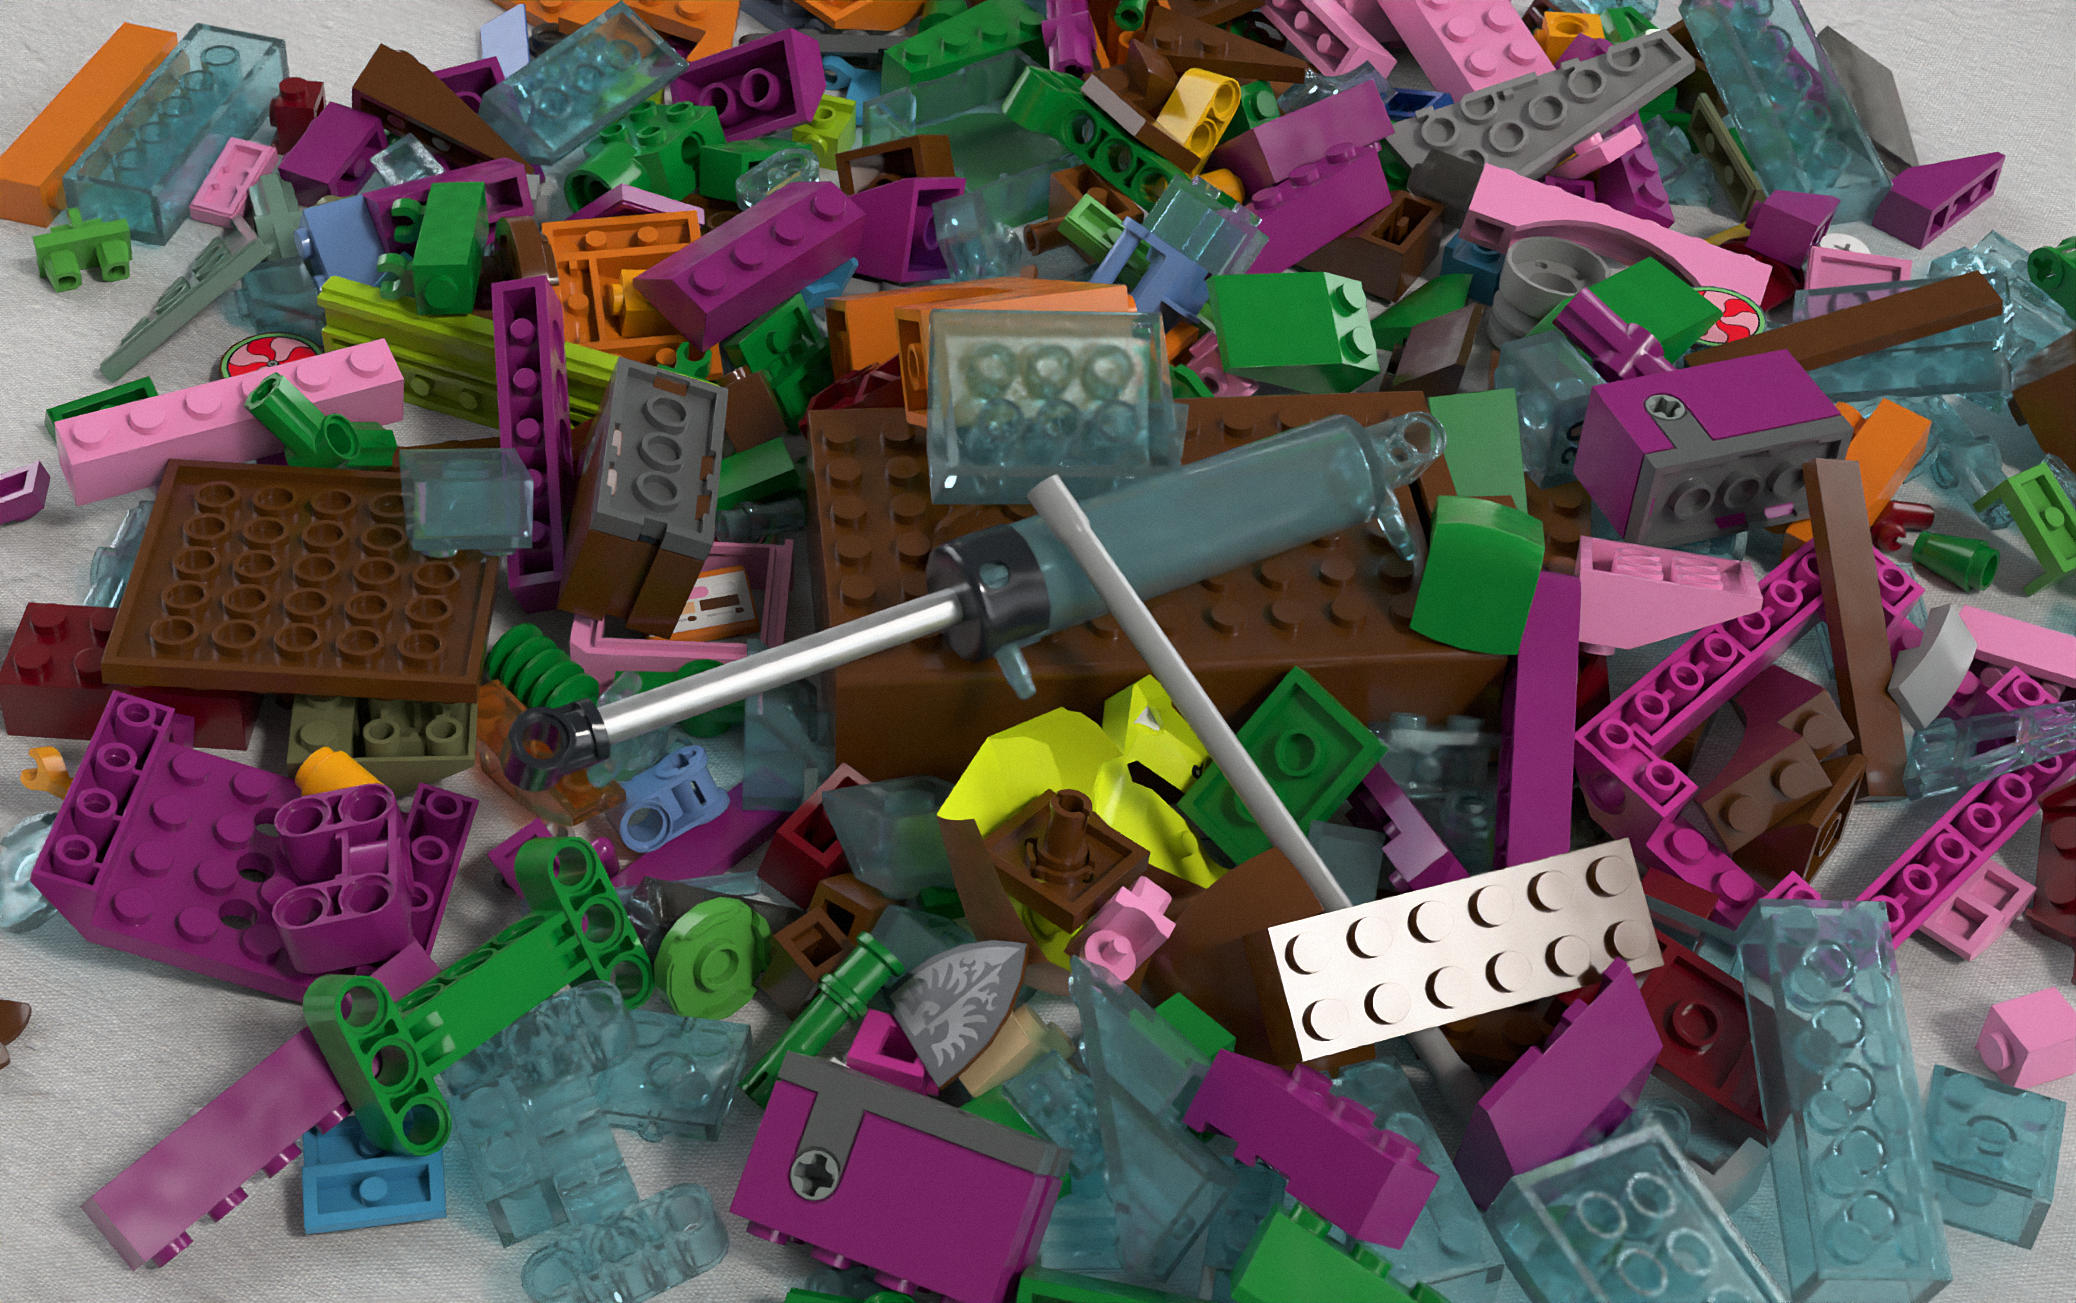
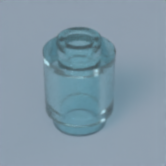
M1465 786L1453 790L1446 797L1445 804L1440 810L1441 839L1471 877L1492 872L1494 859L1497 802L1491 792L1477 786Z

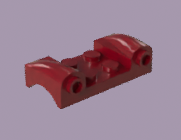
M1654 928L1664 966L1633 974L1663 1045L1650 1074L1715 1115L1716 1119L1710 1128L1741 1147L1751 1137L1772 1151L1770 1161L1784 1144L1799 1113L1837 1055L1841 1045ZM1602 982L1557 994L1545 1013L1543 1020L1556 1027L1561 1021L1562 1014L1577 998H1580L1589 1006L1594 1001Z

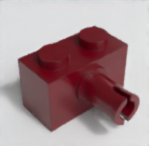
M843 762L775 832L756 875L804 911L810 907L819 881L857 869L902 893L909 878L897 872L866 849L872 841L893 797Z

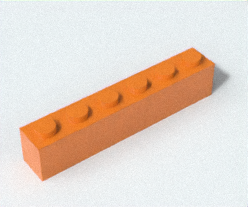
M126 22L116 30L0 156L1 219L47 228L60 212L68 207L74 196L85 184L90 182L95 172L115 153L117 147L131 131L137 128L145 115L153 106L159 103L166 91L182 76L184 58L179 53L176 32Z

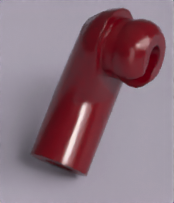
M1890 500L1870 527L1872 545L1886 552L1899 550L1903 545L1898 543L1897 539L1898 537L1906 538L1904 528L1928 530L1934 522L1933 508L1928 504Z

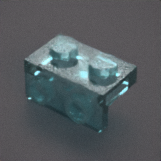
M1390 712L1389 722L1369 721L1368 729L1389 748L1379 760V763L1408 798L1485 802L1490 747H1501L1502 734L1484 728L1483 718L1449 715L1447 725L1426 724V715Z

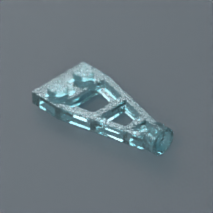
M2076 700L1971 716L1956 721L1948 717L1933 720L1926 729L1914 731L1902 779L1909 800L1914 801L1966 788L2076 749ZM2016 736V741L2011 744L1975 756L1977 743L1980 741Z

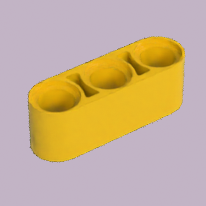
M1191 68L1184 73L1157 118V121L1201 158L1190 175L1184 172L1190 178L1199 176L1237 111L1241 98V89L1238 81L1199 68ZM1163 176L1155 185V195L1161 198L1165 197L1168 186Z

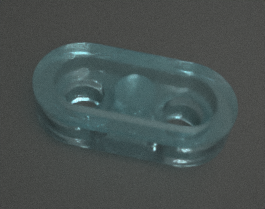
M788 148L776 152L736 180L735 189L738 207L745 211L791 182H818L820 174L817 155L803 148Z

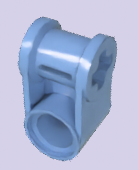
M690 745L680 748L664 757L658 764L628 781L618 784L610 791L605 801L604 811L606 818L628 848L636 852L647 853L657 850L665 843L695 826L715 819L726 810L730 803L729 795L724 788L717 787L706 766L709 759L704 747ZM691 781L695 787V790H693L690 785ZM644 807L650 808L649 814L642 822L635 825H627L630 816L636 810Z

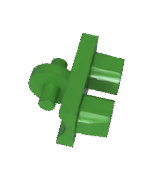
M75 207L66 209L69 224L50 227L51 233L32 236L40 278L48 277L54 290L58 293L74 290L82 285L80 270L99 267L103 280L109 282L124 280L130 277L129 260H133L130 229L126 218L104 223L102 218L82 221L79 209Z

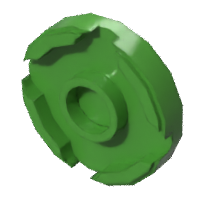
M718 897L699 903L681 916L664 937L654 963V985L662 1003L682 1018L692 1019L696 1023L710 1024L730 1017L747 1004L759 989L754 983L758 979L761 969L766 972L772 962L768 954L773 948L769 943L773 935L766 919L741 900Z

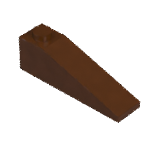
M380 43L352 86L353 109L380 117L385 130L461 168L506 157L524 164L526 174H535V169L428 67L420 63L407 51L394 50Z

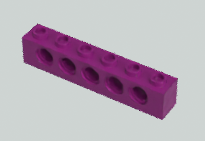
M546 275L491 283L508 581L510 591L527 614L557 610L575 489L563 309Z

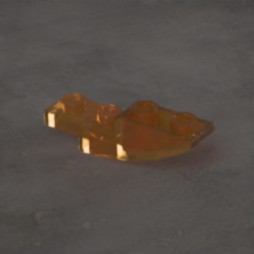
M498 679L480 687L476 750L480 755L481 770L517 803L547 821H552L559 825L575 826L627 800L626 791L599 764L562 776L556 785L544 791L530 792L521 790L510 783L502 772L500 755L512 723L527 708ZM528 740L523 742V747L527 753L534 758L548 759L553 757V752L549 746L542 741Z

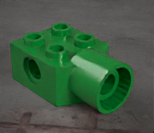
M652 100L641 101L630 106L627 110V115L618 122L602 128L598 133L599 136L583 148L586 161L567 175L564 181V195L571 211L576 213L621 183L673 200H683L700 186V146L726 142L715 106H694L690 101H683L673 105H656L655 101Z

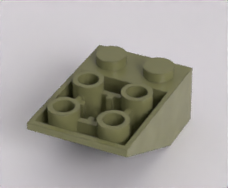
M294 694L286 763L288 777L295 779L299 768L312 753L322 747H330L335 752H346L379 781L388 786L393 791L395 798L416 790L419 782L428 785L475 766L478 701L477 704H443L437 701L401 699L383 701L365 697H319L310 694Z

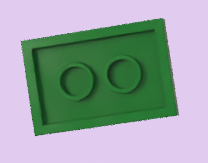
M1298 666L1293 667L1235 735L1309 841L1389 750L1383 742L1311 675ZM1214 761L1176 804L1237 865L1273 848L1266 835Z

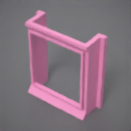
M785 539L784 546L776 544L713 542V546L701 570L702 572L743 565L747 572L751 589L765 590L760 644L603 638L607 614H605L602 621L574 614L570 636L571 661L578 663L585 673L590 674L598 681L600 689L599 700H613V682L616 671L678 672L679 668L694 660L711 659L727 664L783 645L785 641L789 591H793L794 585L793 540Z

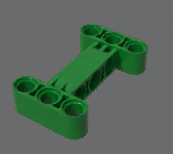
M1028 65L1000 106L1003 113L1020 126L1032 132L1051 135L1152 215L1147 223L1148 227L1163 240L1179 249L1193 250L1197 236L1215 225L1214 220L1219 215L1244 207L1233 197L1218 188L1199 185L1166 158L1135 138L1080 89L1085 82L1071 74ZM1090 119L1094 126V133L1092 138L1086 143L1082 136V129ZM1127 148L1131 156L1130 164L1122 172L1118 159L1120 153ZM1163 176L1168 185L1167 193L1159 201L1155 195V185Z
M538 837L527 841L516 855L514 872L532 911L397 1002H393L388 990L381 981L371 976L327 974L317 978L308 986L303 997L305 1020L367 1138L375 1147L386 1152L416 1156H428L439 1151L445 1145L451 1133L452 1117L433 1077L567 984H569L579 1002L591 1008L634 1010L643 1006L651 997L655 986L652 964L597 852L586 840L581 837ZM556 855L560 862V872L557 878L553 871V861ZM584 913H586L588 918V928L585 935L581 927ZM614 969L616 980L615 986L612 990L610 986V975L612 970ZM348 991L353 1004L350 1016L344 1020L341 1013V1001L344 994ZM380 1051L383 1058V1068L380 1075L375 1079L372 1072V1061L375 1054ZM411 1110L413 1126L410 1133L405 1137L403 1119L406 1113Z

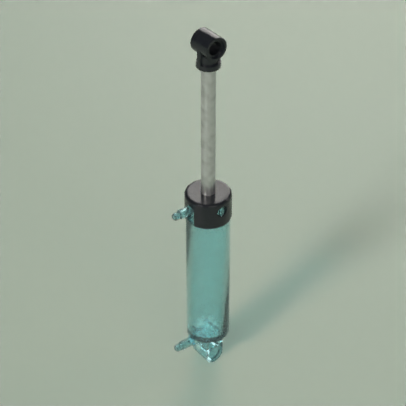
M1421 411L1410 412L1366 428L1351 416L1335 414L1079 500L1077 503L1088 517L1091 529L1142 602L1374 519H1378L1391 547L1396 549L1400 559L1408 561L1417 556L1418 551L1413 543V536L1400 512L1401 506L1393 489L1417 480L1443 453L1447 446V435L1438 419L1429 413ZM1039 514L1008 525L1001 523L944 542L932 549L926 564V586L928 591L926 596L599 708L589 698L554 709L544 706L529 708L519 714L510 727L500 755L502 772L510 783L521 790L530 792L544 791L556 785L562 776L608 761L610 758V745L940 630L949 646L966 661L979 664L996 657L1008 684L1014 688L1019 699L1025 700L1035 695L1036 687L1031 679L1032 673L1020 649L1041 641L1040 638L1105 616L1111 612L1067 548L1056 540ZM528 740L542 741L549 746L553 752V757L548 759L534 758L527 753L523 747V742Z

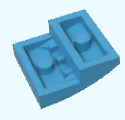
M411 1110L406 1113L403 1119L405 1137L410 1133L413 1126ZM356 1115L345 1117L323 1136L315 1126L303 1134L304 1167H302L304 1229L306 1235L447 1217L443 1147L428 1156L383 1151L375 1147L367 1138Z

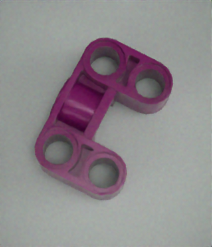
M378 783L363 784L303 796L291 800L282 806L276 813L274 824L293 874L305 881H321L335 878V880L292 889L282 895L274 904L272 916L291 965L297 971L306 974L323 973L383 961L396 956L410 944L413 935L411 893L414 892V875L410 858L411 842L393 791L388 786Z

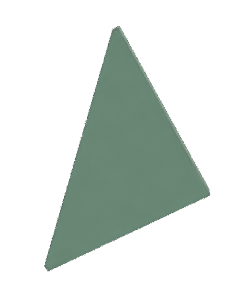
M236 214L230 220V225L234 231L224 242L219 236L213 238L195 258V264L191 267L194 275L190 280L187 281L183 276L178 277L158 299L159 304L154 309L158 314L155 319L150 322L147 317H142L121 340L122 346L99 364V370L111 383L120 378L271 254L241 214Z

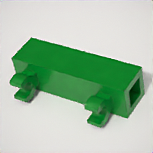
M432 183L426 206H422L419 202L410 198L395 200L391 210L392 216H408L414 222V224L409 226H397L394 235L395 241L400 243L417 241L413 261H408L405 257L395 253L379 256L377 272H394L400 278L397 281L382 282L380 297L395 300L405 296L408 291H415L417 315L472 313L489 233L485 183Z

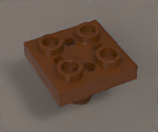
M1047 789L983 841L1005 892L1071 935L1096 914L1122 886L1126 888L1147 870L1151 852L1092 816V802L1084 793L1072 789H1064L1055 793L1051 789ZM1036 878H1038V879H1040V880H1044L1045 882H1044V883H1040L1039 881L1036 880Z

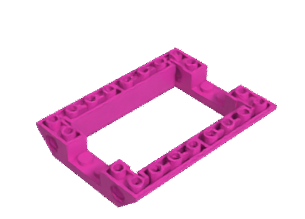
M1812 538L1758 582L1763 597L1761 611L1702 628L1576 731L1574 766L1590 817L1615 840L1629 837L1634 857L1647 869L1653 867L1720 895L1711 926L1775 984L1851 995L2040 809L2037 802L2038 795L2067 783L2076 774V715L2016 665L1991 688L1986 686L1968 670L1959 688L1936 718L1992 764L1994 768L1848 905L1839 916L1824 905L1820 898L1821 895L1794 871L1768 893L1680 815L1699 787L1672 763L1670 764L1660 758L1821 621L1827 624L1814 539ZM1873 546L1894 670L1899 651L1919 647L1924 632L1906 617L1926 590Z

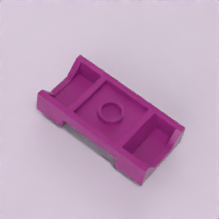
M1378 761L1345 799L1353 808L1344 815L1366 842L1377 836L1384 844L1382 850L1397 868L1388 878L1400 894L1471 877L1402 788L1397 785Z

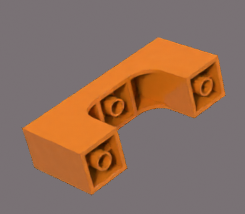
M1005 276L824 298L833 383L850 371L861 370L875 362H879V364L884 363L899 352L907 423L936 430L1138 403L1137 388H1141L1143 385V367L1137 353L1133 354L1131 330L1136 329L1138 317L1135 300L1132 295H1127V285Z

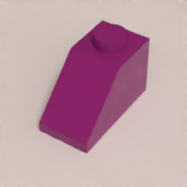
M1775 190L1763 203L1757 200L1753 205L1745 223V228L1751 230L1745 247L1800 270L1808 261L1811 247H1818L1821 239L1827 235L1841 199L1828 195Z

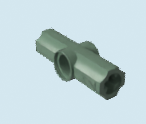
M278 174L262 175L255 185L249 187L250 203L254 214V231L271 253L262 261H266L274 290L281 291L288 299L304 297L312 287V277L316 275L310 260L301 259L294 240V230H297L299 227L302 210H299L295 190L291 182L284 181Z

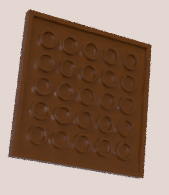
M169 459L100 663L102 683L127 684L133 687H184L201 691L220 689L252 691L258 694L274 692L310 694L319 697H365L383 701L401 699L437 701L443 704H477L506 540L503 479Z

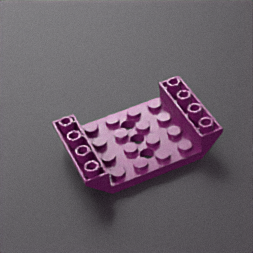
M113 690L30 876V882L87 941L303 1003V997L308 986L321 976L327 974L370 976L392 959L389 958L383 961L323 973L306 974L297 971L291 965L272 916L274 904L282 895L292 889L335 880V878L321 881L299 879L292 872L279 836L265 835L256 828L261 824H274L276 813L281 807L291 800L301 797L302 790L295 785V779L168 742L175 708ZM419 782L409 813L402 811L400 813L411 842L410 858L414 875V892L411 893L413 935L410 944L417 940L430 956L479 800ZM244 869H257L265 873L269 879L264 882H252L243 878L238 872ZM228 915H237L247 919L252 926L247 929H233L226 926L220 919Z

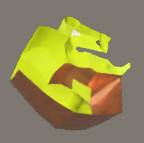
M1150 674L1105 700L1102 727L1081 712L1068 711L1060 707L987 737L936 814L956 889L967 921L977 942L1000 940L1027 943L1029 945L1022 985L1062 996L1094 998L1140 996L1142 981L1153 954L1150 955L1122 985H1119L1117 988L1103 987L1087 978L1080 964V959L1071 958L1064 953L1070 939L1089 920L1070 935L1005 892L983 840L1047 789H1051L1055 793L1064 789H1072L1084 793L1092 802V816L1151 852L1147 870L1140 876L1147 877L1171 895L1172 900L1163 915L1172 922H1175L1202 892L1231 871L1219 866L1209 857L1198 832L1150 788L1132 782L1127 764L1139 761L1186 794L1214 761L1189 724L1171 706V698L1162 685ZM1036 878V880L1039 881L1040 883H1044V882H1045L1044 880H1040V879ZM1134 880L1129 886H1127L1126 889H1129L1130 886H1131L1136 880Z

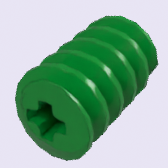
M522 623L509 629L495 643L484 662L483 672L486 679L509 702L516 706L521 713L529 708L541 706L554 709L584 698H589L597 708L602 707V702L598 699L600 691L598 681L590 674L585 673L578 663L571 661L570 656L561 648H557L556 643L548 636H543L542 631L533 623Z

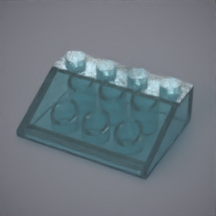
M932 309L929 313L927 456L932 504H1031L1027 494L1040 482L1056 474L1061 478L1078 504H1162L1182 479L1162 313Z
M1660 1122L1511 1177L1477 1223L1532 1303H1792Z

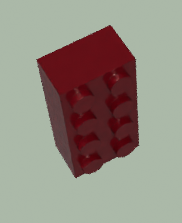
M28 602L0 671V705L7 735L91 741L112 692L115 690L175 708L176 714L195 717L193 747L247 751L265 694L238 690L209 689L201 691L184 687H133L127 684L102 683L100 663L119 608Z

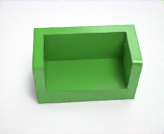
M2046 462L2007 478L1972 504L1979 514L2004 502L2045 570L2044 574L2023 587L2028 597L2061 583L2076 573V511Z

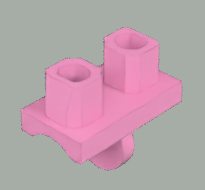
M1140 876L1129 889L1122 886L1070 939L1064 953L1071 958L1080 959V964L1089 980L1103 987L1117 988L1171 935L1176 924L1163 915L1172 900L1171 895L1147 877Z

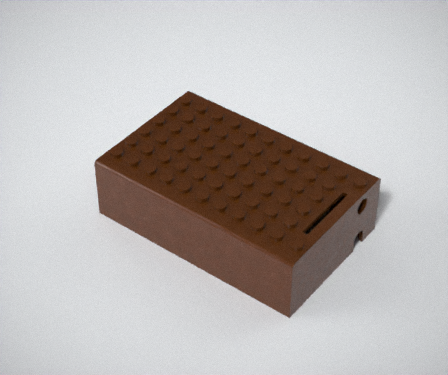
M1423 391L1138 400V403L1046 415L1049 429H1055L1069 417L1079 416L1085 418L1087 425L1078 433L1068 434V439L1076 448L1093 447L1094 454L1085 462L1076 466H1068L1058 461L1059 470L1053 475L1058 474L1088 517L1091 529L1235 735L1293 667L1298 666L1311 675L1389 748L1379 760V763L1405 793L1480 790L1508 655L1488 654L1461 649L1433 640L1410 629L1411 618L1430 551L1431 517L1438 495L1457 496ZM905 407L808 410L807 552L815 632L818 633L928 595L926 564L932 550L934 533L937 524L954 510L975 503H986L985 510H1001V504L1014 505L1035 515L1047 527L1027 498V494L1048 477L998 484L984 428L989 423L933 430L907 423ZM1051 531L1053 557L1048 575L1045 577L1051 605L1050 628L1036 634L1039 642L979 664H974L962 659L949 646L940 630L820 672L830 776L845 762L893 797L883 818L913 817L937 813L987 737L1060 707L1068 711L1081 712L1102 727L1105 700L1149 674L1157 680L1067 548L1056 540ZM1171 700V706H1172V707L1180 714V716L1184 719V717L1182 716V714L1180 713V711L1177 709V707L1175 706V704H1174L1173 701ZM1139 761L1127 764L1132 782L1152 789L1167 804H1177L1185 795L1184 792Z

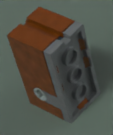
M618 357L580 451L557 609L600 621L603 620L605 614L625 619V628L670 640L713 546L729 389L627 358Z

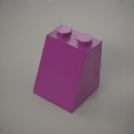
M904 178L847 196L866 214L859 254L855 256L858 260V266L854 273L900 283L952 279L966 178Z

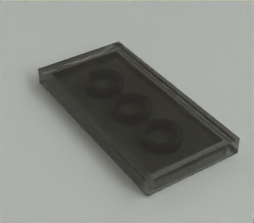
M1827 25L1816 35V41L1842 139L1895 176L1907 168L1919 166L1892 71Z

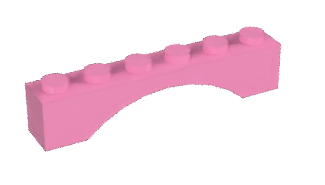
M1487 163L1458 235V238L1502 254H1507V250L1518 240L1531 236H1551L1570 240L1590 249L1595 254L1612 258L1629 267L1651 256L1692 288L1711 287L1732 291L1749 299L1758 308H1760L1773 267L1756 261L1748 255L1728 251L1709 244L1701 238L1678 233L1662 227L1654 221L1642 220L1615 210L1604 203H1595L1565 192L1557 186L1546 185L1518 175L1510 169L1499 168Z

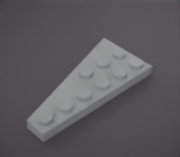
M1662 29L1610 46L1607 53L1581 62L1578 57L1562 62L1560 69L1539 76L1536 75V72H1532L1465 94L1460 102L1434 110L1433 106L1415 111V117L1392 124L1395 133L1380 141L1434 202L1446 206L1445 215L1460 230L1486 163L1499 168L1510 169L1518 175L1535 181L1576 153L1573 149L1574 146L1597 132L1602 135L1694 72L1695 59L1666 29Z

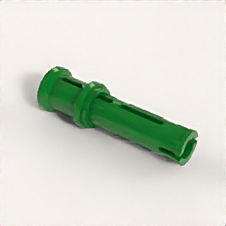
M862 930L856 937L857 947L832 974L825 972L818 979L820 983L816 987L820 993L748 1074L736 1083L764 1111L766 1110L775 1082L781 1081V1078H778V1074L787 1050L816 1057L849 1018L856 1021L858 1018L862 1019L867 1014L868 1008L866 1004L892 975L900 977L906 970L903 964L887 948L867 932Z

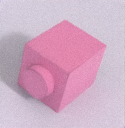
M2055 986L1991 1005L1975 1047L1980 1052L1986 1066L1998 1075L2011 1093L2075 1074L2076 1012Z

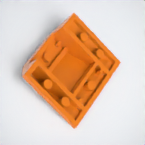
M697 210L541 223L542 234L546 235L549 240L548 244H551L558 271L559 286L552 288L562 304L564 339L566 342L654 367L662 364L674 368L676 366V351L683 342H689L688 360L699 361L705 356L706 351L701 353L682 334L654 337H621L619 316H611L609 310L610 285L619 283L621 269L648 270L701 237ZM718 343L709 348L712 351V368L710 374L705 378L706 380H716L723 376Z

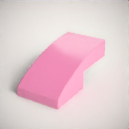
M1989 858L1918 930L1970 962L1994 943L2033 901L2037 887Z

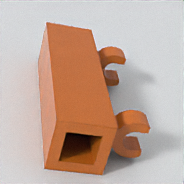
M1886 398L1881 400L1868 420L1863 418L1860 412L1851 405L1838 401L1835 407L1854 428L1845 460L1859 461L1869 527H1871L1924 454L1932 421ZM1810 518L1764 528L1774 534H1785L1780 558L1781 563L1813 538Z

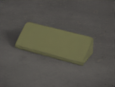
M1701 93L1697 98L1687 130L1742 223L1746 222L1755 202L1758 200L1763 203L1767 199L1766 194L1706 93Z

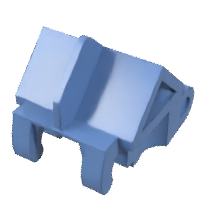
M1126 216L1122 222L1125 229L1089 282L1112 284L1141 240L1143 239L1149 243L1151 247L1145 259L1151 264L1135 289L1130 293L1135 300L1138 317L1137 327L1135 330H1131V334L1153 344L1160 335H1166L1181 321L1190 325L1192 322L1197 324L1200 322L1197 314L1209 298L1207 283L1204 280L1209 271L1129 216Z

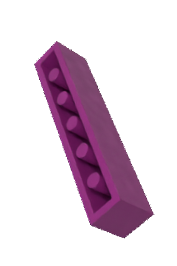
M414 940L370 976L381 981L395 1003L440 973L441 970L418 941ZM350 993L346 994L341 1001V1013L344 1020L350 1016L353 1001ZM307 1025L80 1206L133 1272L149 1259H152L159 1269L193 1242L192 1238L185 1231L206 1213L214 1223H217L248 1197V1194L240 1186L260 1169L269 1179L272 1178L302 1153L294 1141L315 1126L323 1136L353 1112L309 1026ZM380 1051L375 1054L372 1061V1072L375 1079L380 1075L383 1068V1058Z

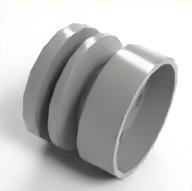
M1531 236L1516 241L1507 250L1500 274L1499 290L1494 295L1493 308L1490 310L1487 319L1486 332L1493 344L1504 352L1520 351L1535 356L1524 337L1560 302L1577 294L1585 286L1589 288L1610 277V269L1604 260L1593 251L1570 240L1551 236Z

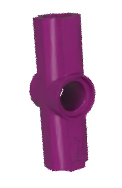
M1046 0L1047 20L1042 21V32L1050 60V70L1068 73L1082 79V74L1094 71L1092 53L1097 52L1096 37L1089 13L1088 0Z
M1586 286L1578 292L1552 322L1572 343L1593 360V369L1604 383L1677 370L1664 358L1663 347L1648 330L1638 324H1627Z

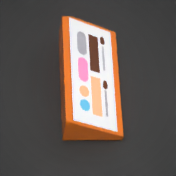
M743 565L700 572L670 641L705 642L760 632L748 575ZM641 632L646 640H668Z

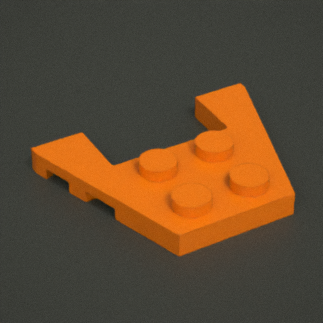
M582 0L558 16L559 32L597 44L615 20L621 17L698 43L686 58L685 64L733 48L742 0Z

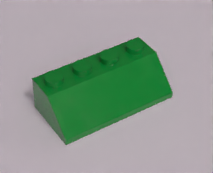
M1276 1201L1230 1271V1297L1238 1303H1452L1448 1298L1424 1282L1418 1280L1413 1289L1389 1275L1388 1273L1393 1264L1368 1245L1357 1241L1352 1250L1328 1235L1333 1225L1326 1218L1300 1202H1296L1292 1210Z

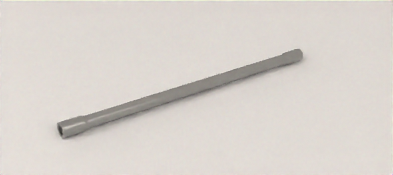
M1056 474L1040 482L1027 494V498L1056 540L1067 548L1272 846H1277L1308 883L1325 909L1321 914L1353 907L1354 905L1091 529L1088 517L1061 478ZM1438 1026L1405 1034L1404 1036L1433 1076L1438 1091L1466 1130L1477 1102L1487 1093L1486 1089L1470 1066L1459 1058Z

